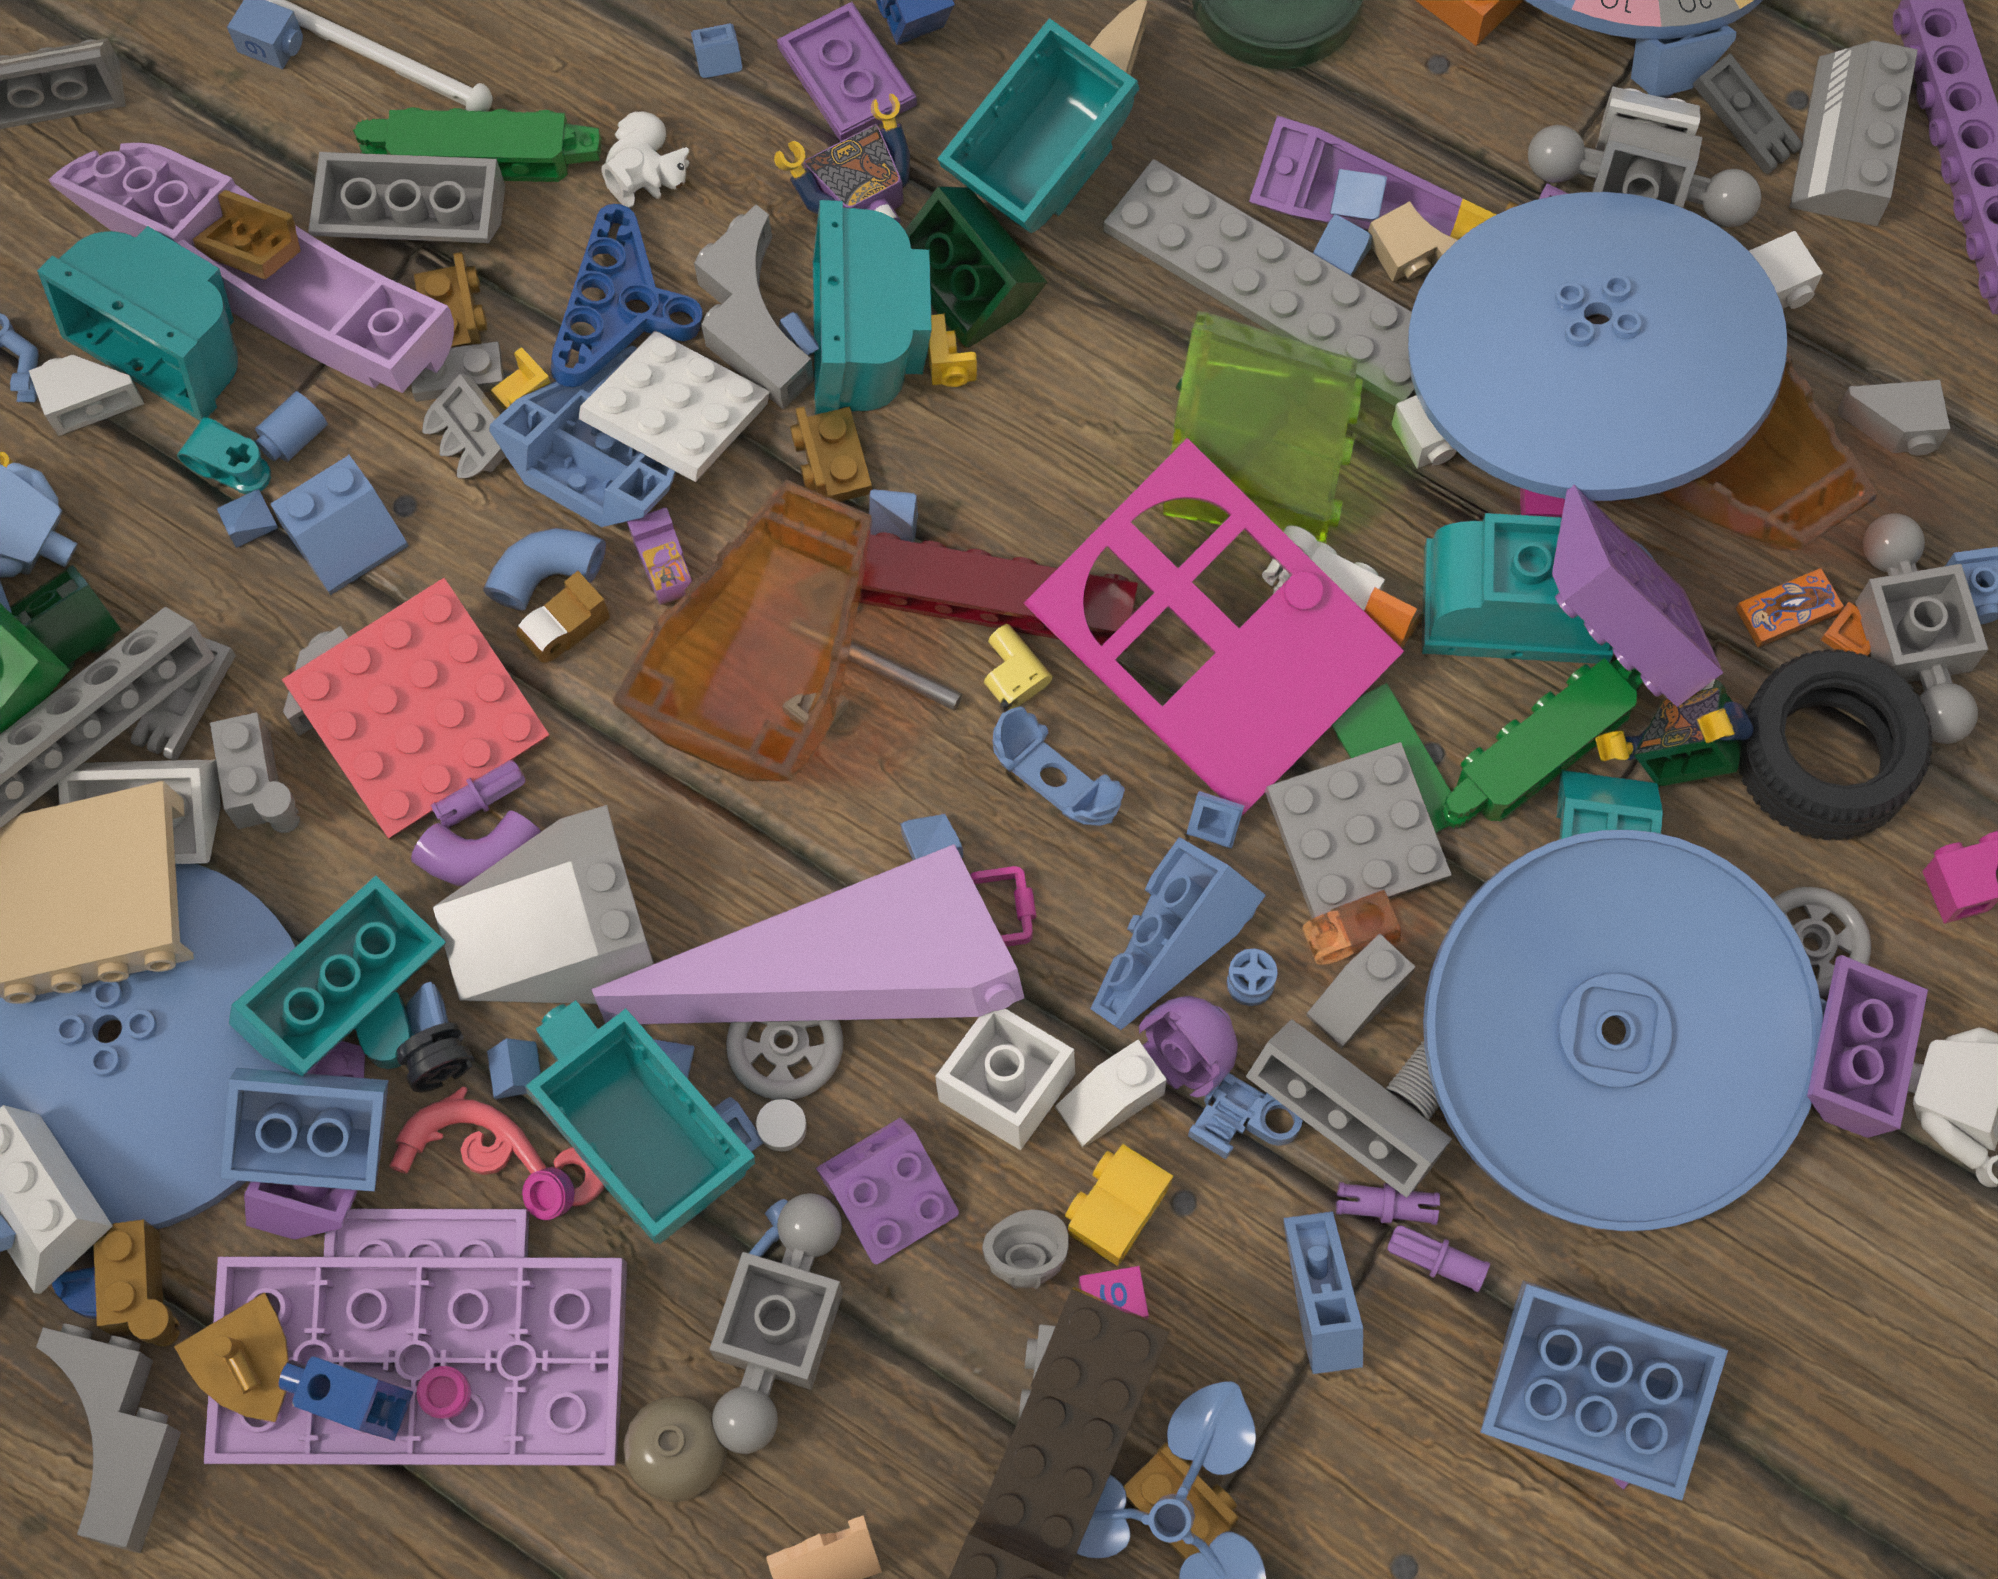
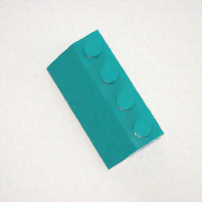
M374 876L231 1005L228 1024L264 1058L303 1077L444 947L446 941L377 876Z

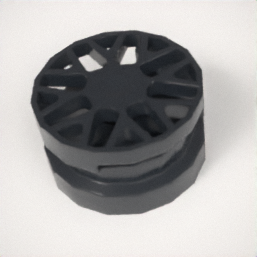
M443 1023L427 1028L413 1035L397 1048L395 1056L400 1065H406L409 1071L406 1079L413 1092L422 1093L443 1087L442 1081L451 1076L456 1080L473 1067L471 1062L475 1061L470 1049L467 1046H462L461 1043L464 1037L456 1023Z

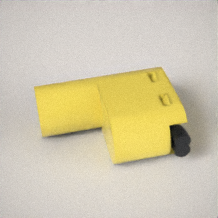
M1010 624L1001 626L990 636L988 642L1005 662L987 675L984 679V684L1000 702V709L1006 712L1007 710L1019 707L1043 690L1051 682L1053 676Z

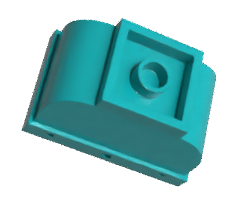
M1049 18L937 160L940 166L952 174L958 181L1029 233H1033L1041 228L1053 214L1059 217L1113 149L1111 141L1123 126L1133 107L1134 96L1140 89L1138 81Z
M820 200L813 251L814 339L819 344V349L814 352L815 415L850 407L851 411H870L889 404L901 391L905 374H923L932 331L929 250L911 249L906 231L892 217L875 210L844 208L843 201Z
M146 226L136 238L126 233L115 231L98 232L86 236L74 244L59 259L52 255L37 270L63 339L116 371L129 375L134 382L199 421L203 417L208 418L217 408L216 398L231 382L238 367V353L230 328L234 319L221 272L217 266ZM137 367H143L142 370L135 371Z
M1485 513L1483 521H1465L1448 524L1439 528L1433 538H1427L1424 546L1422 654L1597 664L1603 658H1606L1610 663L1613 657V647L1608 642L1603 645L1598 644L1587 631L1584 625L1585 621L1580 616H1576L1574 619L1570 618L1555 598L1559 593V589L1552 575L1562 517Z
M626 1008L525 1085L527 1094L571 1144L576 1153L637 1225L639 1224L655 1244H662L744 1178L746 1171L755 1164L753 1153Z

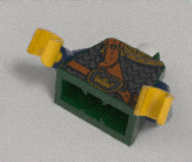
M1714 679L1678 707L1668 698L1662 701L1650 725L1640 735L1625 737L1624 731H1612L1597 736L1595 740L1601 761H1608L1614 758L1617 760H1638L1653 782L1657 783L1658 787L1737 772L1742 740L1752 736L1753 725L1740 703L1733 702L1726 693L1724 685Z

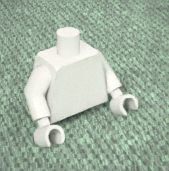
M1979 1027L1948 1036L1946 1040L1932 1041L1929 1045L1924 1065L1913 1062L1908 1092L1915 1093L1913 1106L1917 1119L1921 1121L1922 1128L1946 1152L1969 1168L1976 1169V1176L1981 1184L1987 1187H1997L1998 1179L1992 1173V1165L1995 1164L1998 1167V1155L1989 1157L1987 1149L1995 1151L1998 1142V1033Z

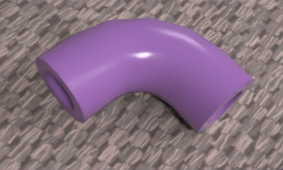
M508 811L493 831L479 839H465L437 823L429 827L420 837L413 849L411 860L414 864L438 879L456 886H464L542 831L531 821L514 811Z

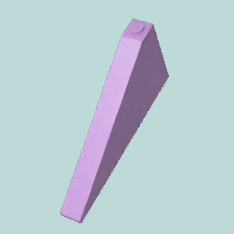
M955 844L591 989L605 1023L626 1008L639 1024L980 1017L992 1011L1003 1010L1012 1003L1024 999L1018 969Z

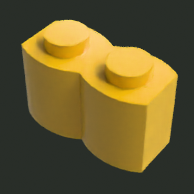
M1124 1144L1121 1145L1115 1154L1107 1151L1103 1155L1092 1174L1093 1177L1098 1179L1096 1185L1088 1195L1080 1191L1065 1214V1217L1071 1220L1068 1225V1235L1116 1266L1120 1265L1133 1246L1144 1226L1168 1192L1173 1180V1175Z

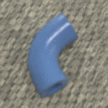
M561 528L530 533L507 548L493 567L483 592L503 606L515 610H525L537 585L548 576L557 574L572 576L575 572L579 571L590 583L594 580L602 565L606 548L605 541L584 532Z

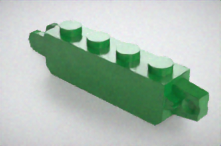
M411 107L405 110H389L388 119H362L353 129L357 143H361L359 147L362 154L497 159L504 181L559 182L568 175L569 164L599 161L602 145L599 128L568 124L565 113H556L551 110L512 112L506 109L468 111L461 108H453L449 111H437Z
M1603 658L1592 668L1588 664H1584L1577 669L1566 681L1568 687L1557 695L1552 691L1545 694L1531 708L1533 712L1531 716L1522 723L1517 719L1512 720L1496 735L1495 738L1498 741L1486 751L1482 747L1476 748L1461 762L1462 771L1453 792L1450 791L1449 795L1446 796L1441 814L1444 824L1453 827V829L1455 827L1460 829V826H1465L1466 822L1469 823L1480 813L1487 820L1502 822L1559 777L1562 770L1566 771L1597 747L1595 740L1597 736L1617 731L1628 722L1630 713L1637 703V691L1644 684L1640 676L1641 673L1636 668L1628 671L1618 659L1609 663L1606 658Z

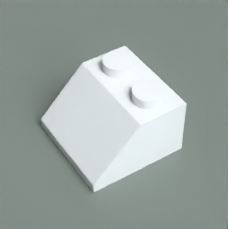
M1612 86L1596 150L1604 152L1614 115L1695 135L1700 122V106L1686 103L1677 98L1667 99L1645 94L1637 89H1622Z

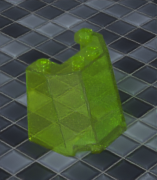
M1198 311L1187 353L1170 455L1188 438L1283 532L1287 526H1297L1308 531L1317 541L1326 543L1329 526L1338 527L1343 500L1334 499L1340 465H1350L1354 438L1345 436L1347 424H1357L1363 379L1356 378L1358 360L1211 313ZM1178 499L1164 502L1163 514L1166 516L1222 525L1230 517L1219 507L1201 500Z

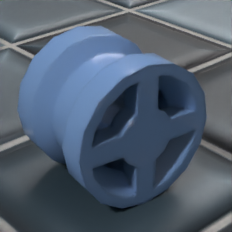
M1255 948L1245 949L1236 954L1230 963L1226 981L1231 997L1238 1003L1246 1006H1257L1266 1002L1273 994L1278 974L1275 961L1265 951Z

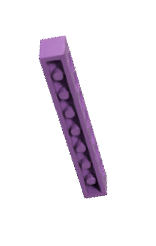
M1901 0L1898 9L1893 13L1894 31L1898 36L1901 35L1904 47L1918 49L1913 73L1917 83V101L1920 108L1926 111L1930 123V141L1933 146L1938 147L1942 159V178L1946 184H1950L1954 196L1953 209L1955 217L1959 222L1963 223L1966 232V250L1969 258L1975 260L1979 272L1978 284L1981 296L1988 300L1992 315L1998 314V224L1992 222L1998 223V103L1963 0Z

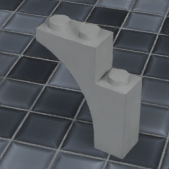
M755 205L745 215H738L730 223L727 232L714 244H707L699 252L694 262L698 285L721 303L713 306L708 311L701 325L706 347L744 378L770 391L769 398L784 410L814 381L811 358L791 342L779 329L761 297L759 290L761 266L765 252L772 240L769 214L758 205Z
M63 1324L61 1331L43 1327L36 1348L49 1356L73 1383L84 1405L92 1434L93 1475L88 1501L77 1535L101 1544L141 1553L181 1434L180 1431L166 1424L169 1416L163 1413L138 1408L135 1416L153 1360L139 1352L140 1343L129 1339L111 1336L107 1344L91 1340L93 1332L78 1326Z

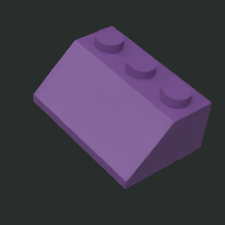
M1840 955L1836 957L1807 1097L1825 1122L1866 1138L1900 1129L1928 989L1846 956Z

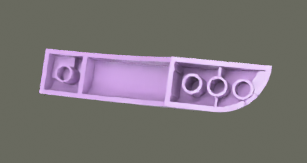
M149 143L120 144L119 151L106 152L102 155H99L96 150L87 153L65 165L49 179V182L55 189L109 230L126 233L136 238L146 226H149L217 266L221 272L232 313L298 351L374 389L379 383H382L403 393L425 368L437 373L450 352L454 336V320L447 305L376 273L329 247L297 226L296 233L301 252L266 280L214 261L195 248L193 239L223 216L218 195L221 192L228 190L252 200H258L237 186L231 177L170 149Z

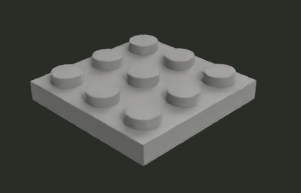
M1401 742L1269 785L1265 789L1267 799L1314 924L1449 879L1451 876L1450 869Z

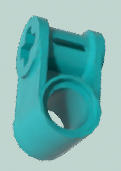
M207 417L201 419L177 454L178 459L193 472L205 478H212L242 494H249L257 489L262 491L271 480V470L267 462L261 458V452L254 441L229 430L221 423Z

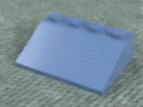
M1523 1280L1505 1336L1480 1433L1682 1501L1728 1350L1718 1344Z

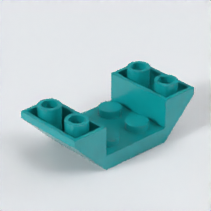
M1561 771L1556 818H1561L1559 840L1577 834L1601 830H1637L1661 834L1663 809L1657 783Z

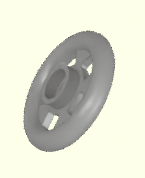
M1818 887L1794 888L1772 899L1798 934L1809 957L1811 966L1818 968L1816 981L1820 998H1828L1835 967L1829 961L1835 955L1837 947L1849 953L1851 959L1866 965L1869 964L1871 955L1870 933L1862 915L1848 900L1832 891ZM1803 906L1810 919L1801 920L1793 925L1786 913L1794 908ZM1830 912L1838 917L1846 927L1838 935H1835L1832 928L1822 921ZM1803 939H1814L1818 943L1819 949L1817 951L1807 949L1804 946Z
M839 1020L763 1021L760 1023L767 1025V1027L763 1030L760 1042L758 1043L746 1038L753 1022H731L726 1040V1050L732 1071L746 1088L765 1098L793 1100L812 1094L831 1078L841 1060L843 1033ZM820 1025L824 1044L810 1047L806 1028ZM781 1035H789L793 1038L792 1045L785 1049L777 1047L775 1042ZM760 1055H763L769 1063L776 1066L767 1077L760 1074L752 1066ZM804 1058H807L813 1069L804 1076L794 1079L788 1067H792L800 1063Z

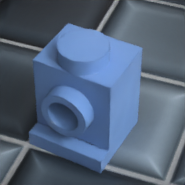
M1998 547L1953 553L1945 566L1962 565L1980 624L1997 620Z

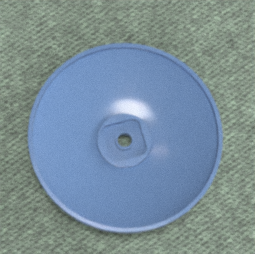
M1580 192L1542 198L1510 208L1479 224L1457 240L1440 257L1428 273L1418 292L1409 325L1408 360L1414 389L1426 416L1452 448L1469 462L1502 481L1535 493L1565 499L1567 489H1570L1575 484L1591 501H1613L1661 493L1684 485L1707 474L1739 451L1758 431L1778 396L1786 362L1787 329L1781 302L1765 270L1741 243L1716 224L1677 205L1653 198L1612 192ZM1592 314H1602L1608 317L1609 321L1604 324H1592L1586 320V317Z
M1601 830L1553 841L1524 854L1503 867L1486 881L1466 902L1446 933L1431 969L1425 996L1423 1018L1424 1049L1436 1099L1448 1125L1475 1163L1499 1186L1533 1208L1566 1222L1597 1229L1644 1231L1677 1226L1702 1218L1725 1207L1744 1195L1762 1180L1784 1156L1798 1135L1812 1104L1807 1094L1823 1023V1011L1818 984L1809 957L1798 934L1772 898L1747 874L1713 852L1680 838L1637 830ZM1610 1016L1619 1018L1626 1027L1625 1037L1617 1045L1608 1043L1602 1035V1024Z
M175 864L180 943L193 952V960L176 963V966L168 971L154 972L145 970L129 974L126 980L120 982H103L99 980L84 984L80 990L72 993L49 992L36 995V998L28 1003L13 1004L6 1002L0 997V1107L5 1105L40 1114L111 1224L144 1219L155 1229H161L196 1216L240 1188L246 1181L220 1179L229 1078L236 1068L292 1072L264 1058L228 1023L231 1005L289 954L296 945L276 916L256 896L221 873L199 864ZM110 1020L121 1022L122 1030L117 1039L109 1043L99 1042L98 1032L104 1023Z

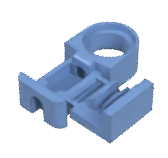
M1228 1073L1221 1082L1220 1087L1218 1085L1205 1096L1204 1102L1207 1106L1195 1125H1192L1188 1137L1222 1158L1227 1159L1233 1150V1146L1229 1143L1236 1131L1243 1134L1246 1128V1130L1267 1143L1282 1146L1291 1143L1298 1136L1303 1119L1268 1093L1265 1095ZM1214 1101V1104L1210 1106V1102ZM1277 1108L1288 1111L1294 1121L1292 1129L1282 1134L1271 1131L1265 1122V1116L1269 1111ZM1245 1121L1248 1122L1247 1127L1243 1126Z

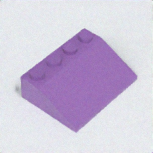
M1575 484L1570 489H1567L1552 575L1559 589V593L1555 596L1558 604L1570 618L1574 619L1576 616H1580L1585 621L1584 625L1587 631L1598 644L1603 645L1608 642L1613 647L1614 655L1625 669L1631 671L1636 668L1641 673V679L1646 687L1656 697L1664 694L1678 707L1723 674V670L1685 590L1593 501L1587 498Z

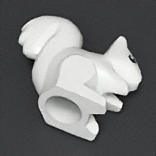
M641 111L630 113L618 123L619 128L615 133L619 141L611 147L606 163L602 166V175L610 192L622 205L631 209L635 204L634 192L642 187L656 199L661 198L659 189L661 184L671 189H680L685 183L686 168L689 166V161L686 159L690 152L689 149L685 147L661 156L656 151L662 147L667 135L665 125L657 116Z

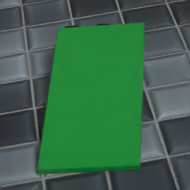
M1385 683L1361 695L1331 725L1350 759L1401 742L1435 833L1447 828L1448 825L1444 824L1441 811L1443 810L1442 807L1446 796L1450 793V789L1390 687Z

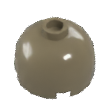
M681 1396L659 1398L643 1407L630 1422L623 1444L625 1465L635 1484L652 1498L673 1503L692 1500L701 1495V1492L708 1489L713 1482L715 1483L722 1474L727 1457V1448L719 1442L712 1424L713 1412L699 1401Z

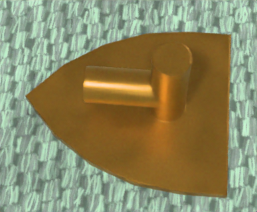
M263 1293L174 1347L185 1368L200 1389L221 1406L245 1417L276 1422L286 1395V1391L279 1388V1378L284 1366L289 1361L287 1339L278 1315L266 1293Z

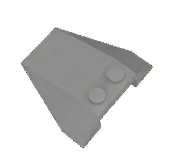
M607 805L559 819L433 906L441 937L446 941L444 948L460 1001L572 1003L576 1000L579 1004H597L591 989L654 964Z

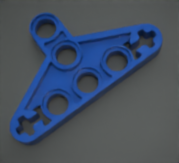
M622 204L606 205L597 214L552 351L551 375L557 383L565 387H578L586 383L643 332L652 334L654 331H657L672 340L687 341L697 336L700 331L702 308L695 299L655 287L637 218L630 208ZM613 223L621 224L616 240L609 238L610 228L613 226ZM602 253L609 254L616 259L617 263L609 267L601 266L594 261L593 257ZM591 287L598 288L606 294V297L599 301H592L587 299L582 294V291ZM630 300H641L647 303L650 309L643 313H635L627 308L626 303ZM678 311L685 312L692 317L693 322L687 325H679L674 323L669 315ZM577 322H586L595 329V332L587 336L578 335L571 329V325ZM572 349L579 351L578 363L575 364L574 368L566 367L565 365L569 362Z

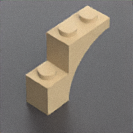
M1410 201L1372 221L1368 232L1372 235L1371 247L1392 282L1404 276L1408 280L1418 277L1430 268V262L1435 265L1440 257L1457 241V239L1440 232L1424 220Z

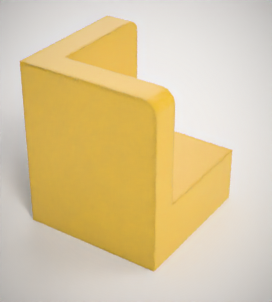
M522 347L514 352L519 369L491 389L493 398L504 410L516 399L551 383L549 376Z

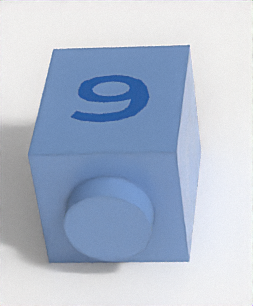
M243 0L227 26L238 53L282 70L290 57L297 54L302 44L303 34L294 11L266 0Z

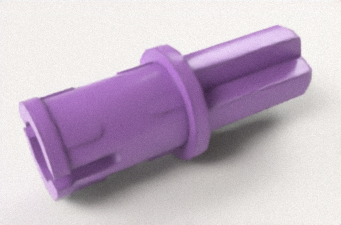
M509 760L475 781H472L471 778L467 779L468 785L439 802L431 804V807L436 817L440 818L441 825L451 829L450 827L482 808L485 812L490 810L489 804L522 786L525 783V777L518 765L513 760Z
M1398 1225L1395 1228L1388 1243V1251L1391 1254L1430 1270L1429 1276L1434 1278L1437 1273L1472 1288L1477 1293L1484 1282L1490 1263L1487 1261H1481L1448 1246L1449 1240L1444 1239L1441 1243L1403 1225Z

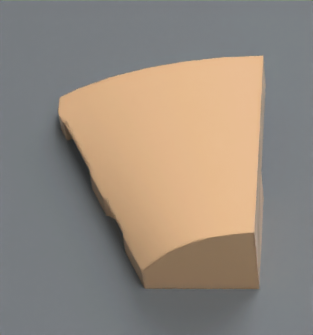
M864 1516L849 1520L850 1528L836 1533L817 1534L802 1543L767 1556L772 1578L864 1579L882 1573Z

